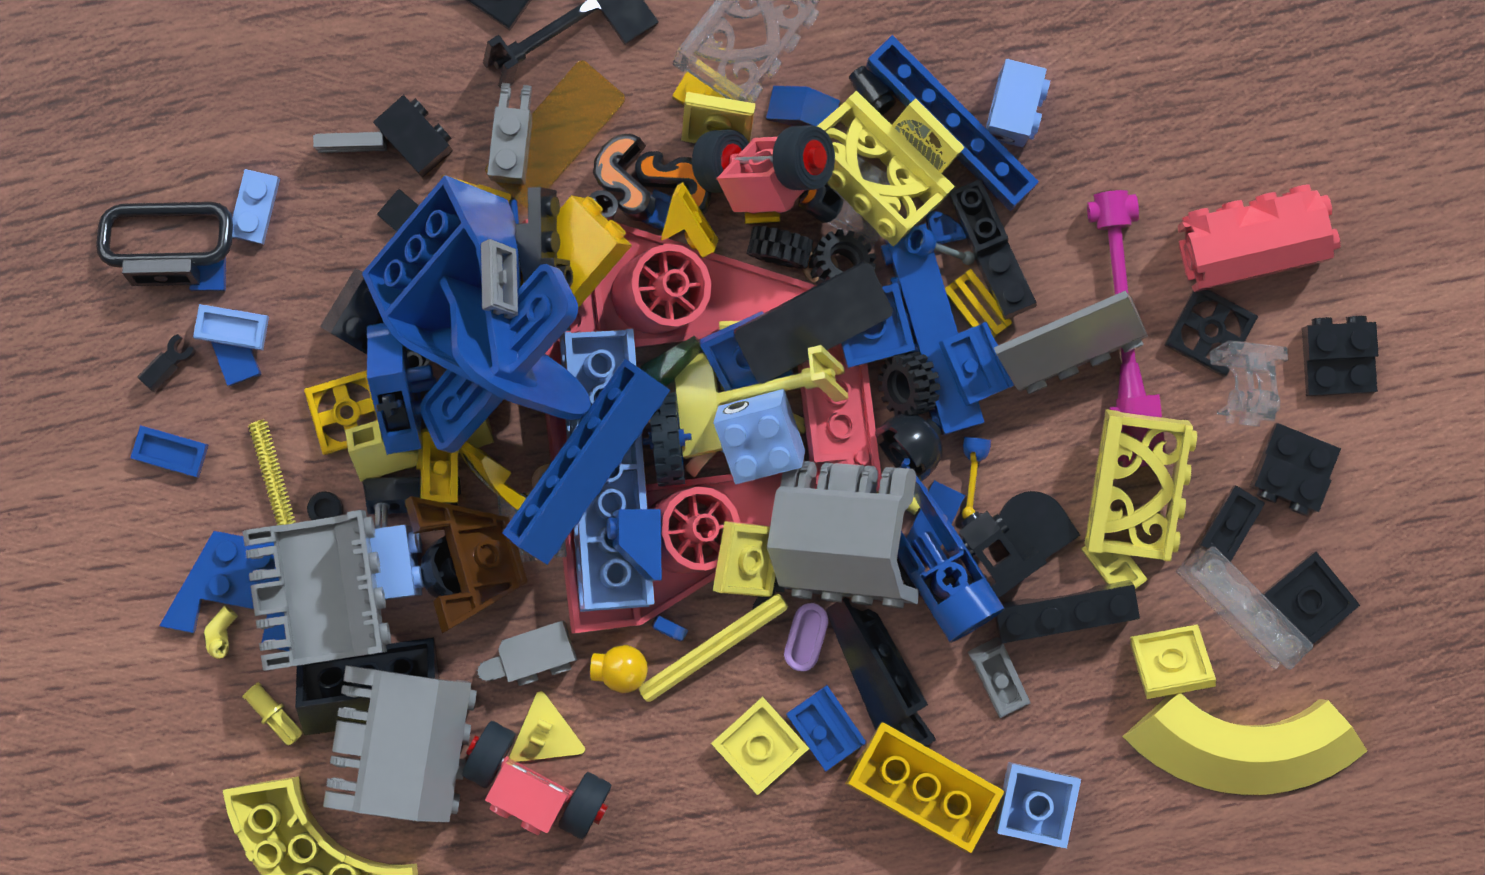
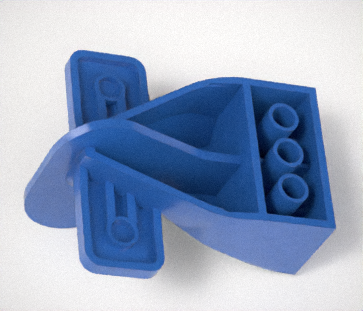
M446 175L443 176L362 272L382 320L391 334L408 349L447 369L425 395L420 407L421 416L437 449L449 453L458 451L504 399L567 420L582 418L591 406L587 391L574 375L545 354L574 322L578 314L577 300L562 271L548 264L540 265L520 287L521 267L516 243V222L508 200ZM488 239L516 249L518 315L511 319L505 318L504 313L500 315L494 314L493 309L490 311L482 309L481 243Z

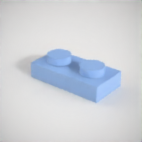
M247 169L244 170L232 218V238L264 245L280 182L279 177Z

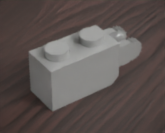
M510 83L501 84L499 107L495 106L487 173L491 181L525 185L532 129V114L530 112L532 86L523 85L520 95V109L509 108V100L511 99Z
M565 620L502 640L498 648L500 656L483 661L476 671H478L477 675H479L482 681L485 680L487 682V680L491 681L507 676L508 682L517 680L518 685L522 686L539 680L537 676L539 672L550 669L551 674L555 675L572 669L570 662L577 660Z

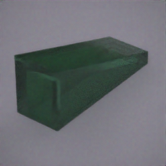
M693 336L641 365L639 368L667 387L702 351L700 340Z

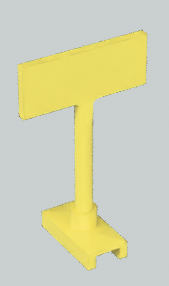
M822 345L808 348L810 367L802 369V372L799 374L718 393L716 374L705 353L673 360L680 429H684V434L691 433L692 440L685 441V446H682L683 457L687 459L723 450L713 423L717 408L720 405L781 389L788 391L801 387L806 389L819 387L834 402L848 399V393L836 383L835 375L845 373L844 366Z

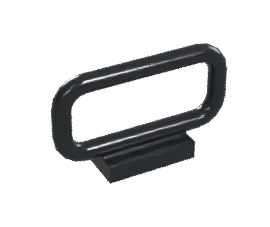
M211 201L126 203L114 205L107 209L100 217L96 241L97 254L101 261L107 265L122 268V274L131 286L200 285V271L197 266L217 264L230 252L233 234L232 214L227 207ZM213 215L219 219L218 243L215 249L209 252L115 254L110 249L112 225L117 219L122 217Z

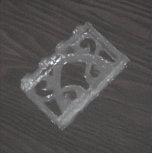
M715 0L677 50L672 65L682 72L686 70L726 99L755 103L764 89L760 84L766 76L772 79L783 64L779 60L785 51L791 54L802 38L798 35L803 27L810 29L820 14L816 10L820 0H791L798 6V14L791 19L786 18L783 14V11L789 9L790 6L779 5L774 8L773 3L777 0H748L750 6L755 2L757 3V6L749 10H744L740 7V0ZM761 13L766 28V44L753 48L733 49L735 35L732 26L725 19L727 14L738 19H748ZM779 28L788 29L780 40ZM720 32L726 35V48H721L723 40L716 41L713 35ZM695 56L720 62L717 71ZM766 59L758 70L755 62ZM726 64H734L732 71L736 78L738 77V71H747L749 73V80L742 85L732 83L725 74Z
M1198 547L1175 571L1273 669L1283 665L1286 669L1291 670L1313 648V644L1216 547H1210L1208 550Z

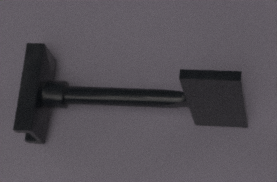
M586 0L520 43L515 41L507 46L500 35L495 36L487 42L483 64L486 68L494 64L501 71L498 86L501 88L502 83L513 84L518 64L526 59V54L596 10L602 12L624 45L657 25L659 21L644 0Z

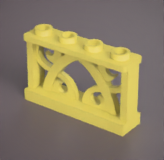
M857 91L817 125L830 138L843 143V145L836 142L832 143L835 152V165L832 176L827 182L828 185L836 190L892 246H895L912 228L937 208L955 187ZM841 121L848 129L845 134L833 127ZM857 153L868 158H879L887 166V178L890 185H882L864 180L859 170ZM917 196L925 203L918 210H916L911 199ZM899 200L902 201L906 208V219L898 213L901 208Z
M1105 410L1085 537V546L1089 552H1109L1162 559L1164 561H1171L1172 552H1178L1180 532H1176L1178 519L1184 518L1186 499L1182 498L1183 485H1189L1191 479V465L1187 464L1189 451L1194 452L1197 442V431L1193 430V426L1188 420H1175L1122 413L1116 410ZM1122 425L1150 428L1142 442L1127 433L1121 432ZM1161 432H1170L1175 436L1177 442L1174 451L1169 454L1164 453L1162 449L1167 441L1157 443L1153 451L1148 446L1153 437ZM1132 451L1136 453L1135 459L1128 467L1119 466L1118 458L1121 455H1127L1130 461ZM1142 460H1144L1155 472L1162 489L1148 503L1134 511L1129 496L1120 488L1113 486V480L1125 478L1133 474L1141 465ZM1174 463L1173 474L1171 478L1168 470L1164 465ZM1117 499L1122 500L1125 503L1127 514L1123 515L1122 508L1119 511H1112L1110 508L1111 503ZM1167 504L1166 516L1164 517L1158 512ZM1141 523L1143 530L1148 535H1151L1149 532L1150 526L1159 524L1162 528V535L1155 543L1146 544L1137 537L1135 526ZM1128 529L1132 542L1104 539L1105 533Z

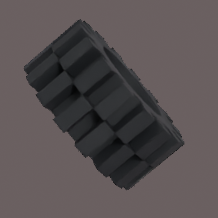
M753 226L746 254L768 263L784 265L790 268L806 269L813 240L806 236H800L797 233L779 230L778 228Z
M838 229L835 234L833 231L828 232L825 237H822L810 256L809 268H813L810 273L812 279L819 277L816 285H819L844 272L832 263L831 256L833 254L847 257L853 266L866 261L875 270L876 264L873 262L876 259L875 253L869 254L873 248L871 244L868 243L864 246L862 242L865 238L862 235L858 239L853 238L855 232L851 230L846 235H844V229Z
M909 352L887 358L885 360L886 364L881 365L880 370L883 373L878 374V380L882 381V385H879L878 389L879 392L884 391V396L881 399L883 403L889 402L887 409L889 412L894 411V415L907 413L910 416L929 412L930 409L936 406L934 401H938L940 395L935 393V391L940 390V384L935 383V378H939L937 372L932 373L931 369L934 367L932 361L927 362L928 357L926 355H920V352Z

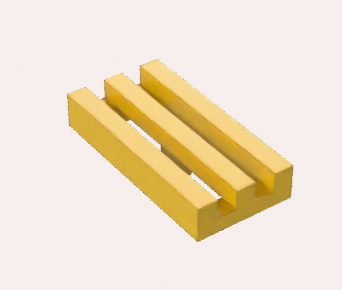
M969 269L945 288L947 297L971 328L978 326L979 323L954 292L957 288L961 290L982 319L987 322L992 330L993 338L1012 324L1010 319L1004 320L996 300L972 269ZM967 280L971 282L1001 321V324L997 326L964 282Z

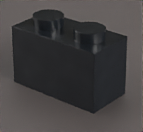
M403 94L373 123L423 178L453 151L448 144L452 138L439 123L433 127L425 119L429 113L416 98L410 102Z

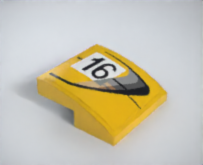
M466 441L459 449V452L470 470L489 489L516 510H519L526 498L506 483L511 472L484 451Z

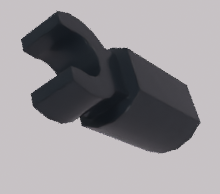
M174 335L167 344V351L165 353L161 351L137 376L151 391L155 392L179 368L177 364L180 361L189 360L194 356L196 350L191 346L184 353H178L177 345L183 339L181 335Z

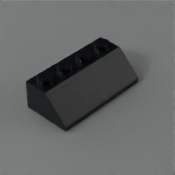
M434 637L386 644L387 652L297 665L295 708L304 736L334 732L337 720L366 724L367 721L338 716L339 708L350 707L367 712L369 709L370 698L361 696L350 697L341 693L343 685L372 689V685L343 681L346 665L440 679Z

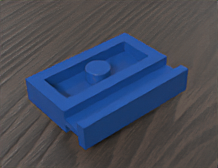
M987 322L938 342L966 406L1014 386L994 350L997 344Z
M828 685L786 713L825 772L867 743Z

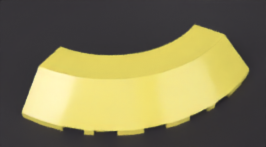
M1182 693L1166 696L1122 736L1138 753L1173 776L1199 787L1240 795H1267L1310 786L1343 770L1367 752L1366 747L1353 727L1329 700L1324 699L1317 700L1302 712L1280 722L1265 725H1241L1225 722L1209 715L1191 703Z
M299 776L223 790L227 813L234 833L237 834L246 852L245 855L250 862L252 861L261 875H418L417 864L398 865L375 862L356 855L339 845L323 830L312 815L305 801Z

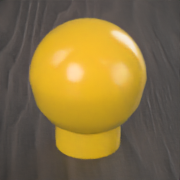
M616 646L608 650L606 654L593 653L590 665L591 681L604 682L613 691L619 693L633 692L644 683L647 677V661L644 655L632 646Z

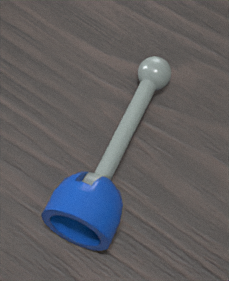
M916 226L907 235L906 248L912 254L927 256L933 250L959 258L966 265L972 264L975 260L974 254L970 251L963 253L937 244L935 235L926 228Z

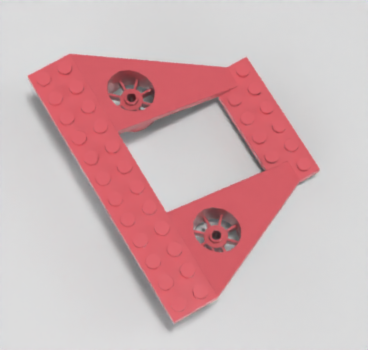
M525 219L522 223H528V219ZM617 223L625 230L626 235L624 238L632 246L578 308L576 319L570 325L571 331L565 332L578 333L634 329L635 348L696 341L719 331V321H741L761 311L765 313L817 285L716 253H711L702 258L697 249L693 250L687 244L668 238L661 241L662 236ZM659 261L660 272L655 274L645 265V262ZM667 263L677 267L678 269L668 271ZM640 272L650 279L647 287H639ZM688 289H690L689 302L682 297ZM648 292L649 298L652 300L648 307L643 302L640 293ZM675 302L685 309L682 316L677 320H674L672 306ZM656 305L664 306L666 318H662L651 311ZM558 338L545 354L561 365L560 339ZM840 343L827 351L844 366L845 373L835 375L836 383L848 393V399L834 402L819 387L812 389L800 388L809 461L816 463L815 465L817 466L815 489H817L822 464L840 463L864 465L865 467L875 466L876 470H878L876 491H879L882 476L875 434L876 428L868 365L863 364L847 368ZM809 360L798 365V373H801L802 369L810 367ZM545 413L552 463L567 441L566 420ZM782 473L736 485L732 474L687 479L685 484L658 486V483L645 485L647 509H661L662 580L653 582L654 604L649 605V607L580 612L573 528L561 546L571 633L642 625L713 581L716 574L724 521L770 526L775 493L781 485ZM683 499H688L690 514L683 515L675 506ZM697 502L708 507L704 514L698 513ZM672 514L679 522L677 530L668 531L669 518ZM718 533H719V538H718V543H717V542H715L713 539H715V538L717 537ZM677 534L682 542L677 550L672 546L669 535ZM706 543L714 550L711 555L703 559L702 546ZM687 547L694 548L696 563L681 556Z

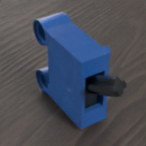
M385 323L367 326V381L386 454L422 449L420 412L422 400L420 392L431 390L437 383L436 377L433 376L432 366L424 365L410 368L406 352L408 348L391 334Z

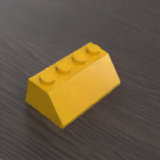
M881 722L863 750L845 785L965 853H972L1005 792Z

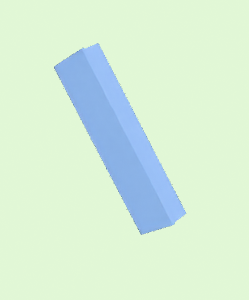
M634 329L578 333L564 332L559 337L561 366L574 375L583 385L589 395L591 406L624 359L636 365ZM583 417L577 420L565 419L567 440ZM642 434L634 441L624 455L621 464L615 468L603 485L599 495L594 498L582 515L580 522L574 527L580 612L649 607V605L654 604L653 582H648L613 548V539H608L607 520L612 518V511L618 509H647Z

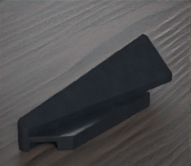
M846 597L842 599V602H836L826 608V613L875 731L883 722L924 746L936 741V738L917 712L928 706V703L878 613L870 609L860 611L852 607L849 602L850 599Z

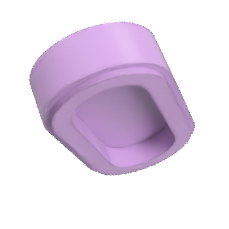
M808 603L799 607L792 621L784 650V657L787 664L796 671H807L813 668L820 655L828 626V616L826 611L817 604Z

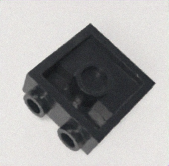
M1367 316L1346 317V323L1333 324V318L1324 317L1311 319L1312 325L1302 328L1306 396L1378 392L1375 357H1378L1379 354L1376 322H1367Z
M1275 423L1250 488L1258 490L1256 496L1266 501L1276 503L1277 499L1290 503L1288 509L1298 514L1308 516L1310 512H1319L1332 481L1330 476L1341 448L1282 424Z

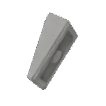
M994 638L968 651L972 664L999 718L1031 703L1005 646L999 638Z

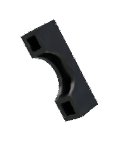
M1130 580L1094 586L1085 591L1063 596L1039 599L1026 598L1003 602L1001 604L1005 610L995 617L998 636L1003 644L1140 619L1135 586Z

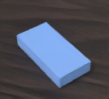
M199 304L193 338L263 350L269 316Z

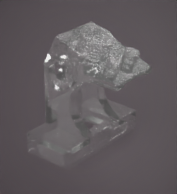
M1227 341L1211 350V365L1226 366L1231 369L1235 377V389L1229 393L1228 405L1218 410L1217 414L1225 415L1227 423H1234L1235 417H1239V424L1260 427L1261 420L1275 421L1276 413L1280 408L1275 367L1288 361L1287 347ZM1253 372L1258 379V389L1254 388Z

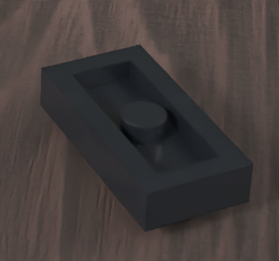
M1234 485L1199 545L1226 562H1231L1265 502Z

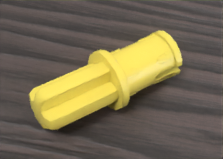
M259 682L242 696L262 717L261 723H267L286 745L293 744L301 737L302 730L283 710L284 705L282 703L278 705Z

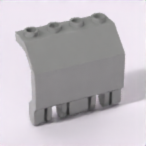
M803 461L802 468L782 473L781 485L775 493L767 550L780 587L792 590L791 596L802 599H812V594H822L821 599L826 601L842 602V597H852V603L872 605L873 600L883 601V606L903 609L904 603L918 604L920 590L903 584L897 563L904 512L912 503L916 473L913 469L886 467L882 471L878 494H876L878 470H876L875 466L865 467L864 465L824 463L820 470L817 489H815L817 466L814 462Z
M357 510L347 512L346 515L242 531L244 546L274 542V546L245 551L246 558L260 559L264 556L274 555L276 569L255 570L249 573L250 581L279 577V581L250 586L255 616L284 612V616L256 620V627L261 629L273 628L276 625L284 624L286 639L283 640L272 639L259 643L260 651L289 647L290 650L261 655L263 671L387 652L386 644H391V634L388 622L383 623L381 609L386 608L383 587L377 588L375 576L376 573L381 572L378 552H372L370 538H375L372 516L367 517L366 511Z
M346 665L343 681L372 685V689L343 685L341 693L350 697L361 696L370 698L369 709L367 712L350 707L339 708L338 716L367 722L364 724L337 720L332 751L361 756V759L331 756L330 764L343 768H359L357 782L336 777L328 778L327 787L355 791V794L325 791L323 807L412 821L450 822V815H457L460 794L454 793L456 779L463 780L462 773L466 759H460L461 746L468 745L471 725L465 724L467 710L474 711L477 690L471 689L470 681L433 679Z

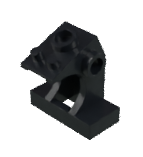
M977 511L962 522L963 526L959 531L963 537L961 540L971 556L974 557L976 555L991 575L986 580L998 598L1047 563L1033 545L1021 554L1017 552L1005 535L1010 529L998 513L992 517L988 511L984 513ZM999 539L1009 552V555L993 566L983 553V550Z

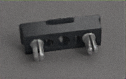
M421 477L368 478L362 481L367 513L375 514V527L377 529L381 528V514L382 528L387 527V514L408 513L405 500L410 496L421 498ZM458 477V495H461L460 478ZM457 502V503H446V504H451V505L458 506V502Z

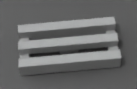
M381 132L313 135V147L316 148L318 153L387 151V139Z
M488 239L481 243L482 309L485 311L493 309L494 314L500 315L504 313L505 318L511 319L518 315L516 249Z

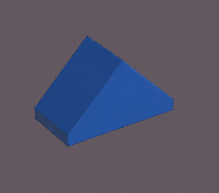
M773 86L766 120L791 126H817L839 107L840 100L807 86Z

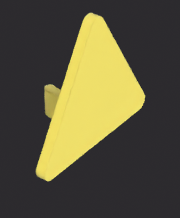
M543 691L537 692L509 759L521 762L583 754L585 747L547 695Z

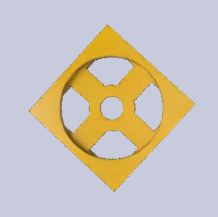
M367 370L304 389L322 454L325 456L348 449L347 441L339 442L332 439L324 432L323 427L334 423L343 425L344 430L357 427V421L361 415L375 411L367 381ZM354 383L364 387L369 391L371 398L355 402L350 399L346 384ZM333 389L336 400L333 409L318 413L321 399L328 390ZM344 406H351L353 409V416L349 419L342 418L340 414Z

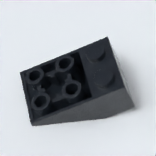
M355 268L320 327L367 355V326L384 322L362 275L363 271ZM410 349L406 351L410 368L428 365L429 359Z

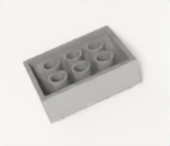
M1125 290L996 346L994 350L1017 390L1023 391L1026 389L1027 393L1031 394L1047 387L1045 381L1058 376L1061 381L1078 374L1079 370L1077 367L1090 362L1092 367L1110 360L1111 356L1109 353L1122 348L1124 353L1143 346L1142 339L1148 337L1132 298Z

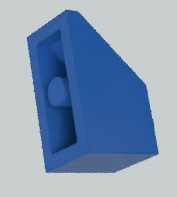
M618 509L612 511V518L607 520L608 539H613V548L648 582L662 580L661 509Z

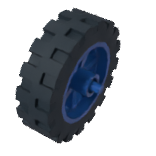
M670 392L665 397L661 407L655 411L650 419L652 432H649V438H642L643 445L650 444V449H653L658 486L685 484L682 446H685V441L692 440L691 433L684 434V429H680L676 392Z

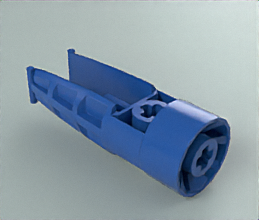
M905 458L900 468H910V459ZM916 476L914 498L951 558L948 559L931 531L925 532L913 540L914 545L930 570L925 572V567L902 531L897 558L915 588L920 590V596L949 643H952L983 626L1003 612L1005 608L945 513H943L928 492V489ZM960 559L962 560L965 567L967 568L970 575L975 581L970 585L967 582L968 575L966 573V570L962 565L957 563ZM945 576L947 578L951 576L955 578L956 582L953 587L951 583L947 586L943 583L942 580ZM933 577L931 587L934 594L944 600L939 605L924 582Z

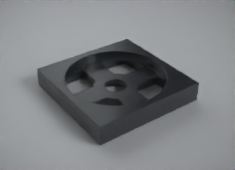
M1208 289L1197 292L1192 291L1164 346L1225 378L1258 316ZM1202 302L1218 303L1210 317L1203 318L1191 310L1193 306ZM1230 310L1238 320L1240 336L1226 330L1224 321ZM1184 324L1198 331L1200 338L1193 350L1187 348L1183 342L1181 329ZM1208 324L1217 326L1218 333L1215 337L1206 335L1205 327ZM1219 342L1232 349L1231 353L1222 359L1212 361L1206 358L1212 344Z

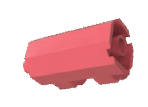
M1310 184L1289 189L1290 192L1282 194L1281 197H1277L1276 192L1255 197L1256 200L1249 202L1250 206L1244 207L1242 200L1223 204L1222 208L1217 209L1213 213H1209L1208 208L1189 212L1188 216L1182 218L1183 222L1178 225V233L1185 232V239L1179 241V249L1188 280L1195 279L1197 282L1191 286L1193 291H1202L1326 262L1334 258V250L1340 249L1341 246L1338 231L1331 227L1329 216L1332 215V205L1328 195L1320 196L1317 190L1311 191Z

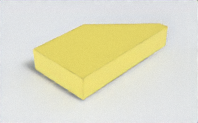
M1086 546L1081 548L1106 584L1130 580L1136 589L1148 580L1130 555L1089 552Z

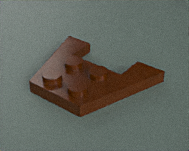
M413 496L405 500L414 534L444 530L462 593L439 596L433 600L442 634L528 583L517 545L502 533L510 522L509 517Z

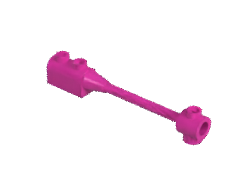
M1127 190L1097 193L1093 195L1094 202H1087L1089 223L1096 222L1097 230H1108L1114 293L1116 295L1125 290L1128 293L1121 228L1131 226V222H1138L1139 206L1136 194L1128 195ZM1121 348L1122 364L1120 365L1118 399H1116V407H1109V410L1162 418L1160 394L1146 396L1138 363H1136L1135 349L1124 353ZM1122 425L1121 432L1127 433L1142 442L1150 428ZM1164 432L1157 434L1151 440L1148 447L1152 451L1157 443L1165 441ZM1165 444L1162 448L1164 453H1166ZM1132 451L1130 461L1127 455H1121L1118 458V462L1122 461L1123 467H1128L1135 459L1136 453ZM1142 460V463L1139 467L1149 466L1144 460Z

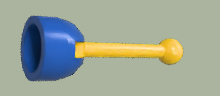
M964 437L963 452L971 461L966 507L962 510V517L964 519L975 513L973 502L978 462L988 456L991 448L990 439Z

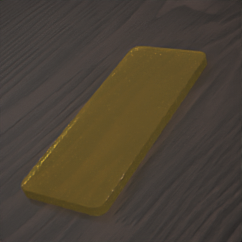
M578 61L532 113V129L525 185L496 183L506 192L512 194L511 196L521 205L528 208V188L543 187L549 189L624 104V94L586 61ZM489 163L485 167L486 174L488 173Z

